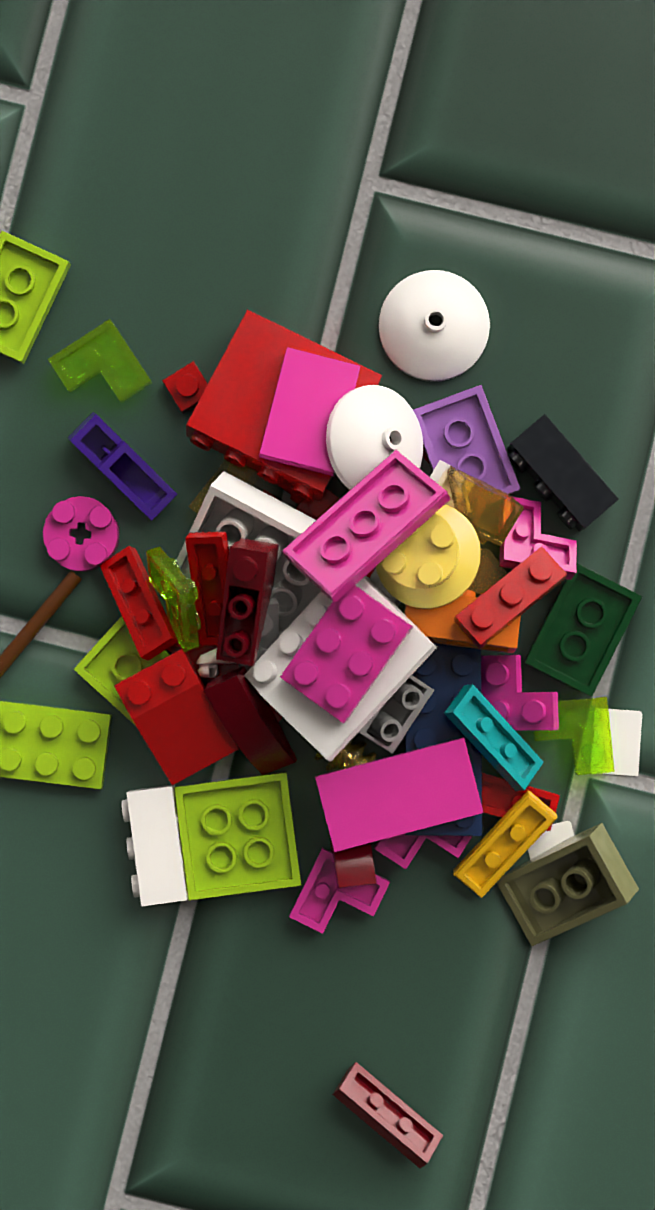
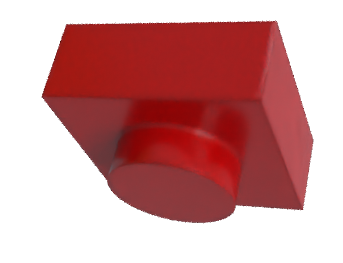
M194 361L162 380L183 414L197 405L208 384Z

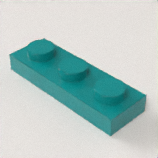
M473 684L464 685L444 714L515 791H522L527 788L544 762Z

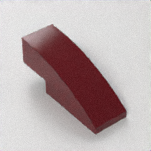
M243 666L210 680L204 688V692L239 749L262 775L293 764L297 759L269 703L262 696L258 695L255 687L244 676L247 671Z

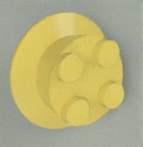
M444 505L376 566L377 574L385 589L398 601L421 609L442 607L457 600L473 583L480 566V542L469 520L458 510Z

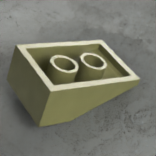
M603 823L552 847L505 873L496 882L531 946L628 904L639 890Z

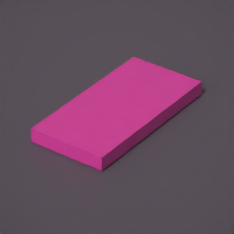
M395 450L283 549L282 552L289 562L329 599L336 603L450 500L449 494L404 455Z
M463 737L315 776L334 852L484 813Z

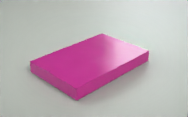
M287 347L259 457L333 476L335 471L330 463L326 446L328 420L337 402L346 393L355 389L361 366Z

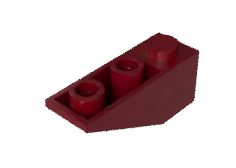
M241 538L230 546L216 654L217 660L248 666L255 665L274 585L278 544Z

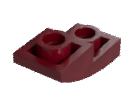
M329 834L337 889L376 884L371 843L334 852Z

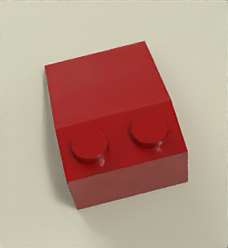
M185 649L176 651L114 685L131 719L172 785L239 750L204 692L206 686L198 675V671Z

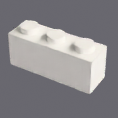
M175 784L130 790L126 792L127 799L121 802L124 822H130L132 837H127L126 839L129 860L135 859L137 874L131 877L134 898L140 897L141 906L185 901L188 899L174 791Z

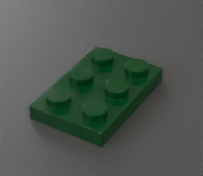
M576 563V574L571 580L565 579L523 663L592 697L643 596Z

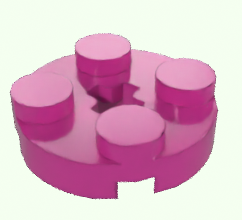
M84 496L71 497L56 503L48 514L43 528V540L49 556L61 566L79 572L92 571L115 553L119 543V527L111 511L98 500ZM79 524H85V529L91 532V538H85L83 544H76V538L71 536L72 530L78 529Z

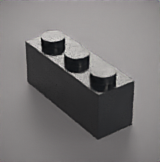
M545 414L507 447L511 453L508 456L510 462L521 473L526 470L536 481L532 484L533 488L545 501L551 499L560 509L557 512L558 517L571 530L576 527L579 532L582 531L619 500Z

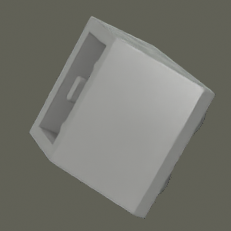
M411 675L364 725L359 733L393 754L434 692V689Z

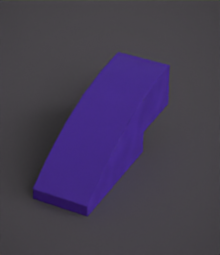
M92 412L67 437L151 521L178 495L96 413Z

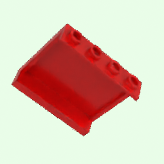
M247 309L186 424V436L190 437V442L202 450L210 451L212 448L224 454V459L232 465L243 468L245 465L257 470L258 476L272 484L281 482L291 487V491L296 496L307 501H312L314 498L321 502L325 489L332 477L331 475L259 457L286 349L288 347L361 366L355 389L368 385L379 386L382 375Z

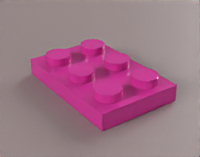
M355 585L336 603H331L280 678L339 721L346 723L409 634L413 625Z

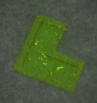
M111 319L105 321L48 359L69 392L102 373L122 403L152 383Z
M160 546L147 550L149 581L166 601L167 617L176 634L178 643L184 651L199 647L198 630L201 629V622L195 608V600H198L199 595L194 581L191 578L187 579L183 575L177 561L174 558L170 559Z
M607 697L558 701L559 730H533L534 741L571 738L575 775L615 772Z

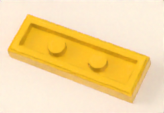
M528 790L453 869V875L482 898L557 819V814Z

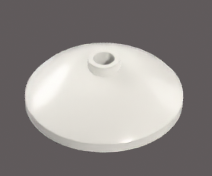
M438 270L419 272L399 282L386 297L379 317L380 341L391 362L399 370L413 378L432 382L455 378L470 369L484 351L490 329L488 310L479 292L460 276ZM439 315L443 323L440 326H433L429 322V317Z
M363 386L346 393L334 406L327 424V452L333 470L348 489L351 490L395 450L399 451L420 469L423 457L421 427L413 409L398 393L383 386Z

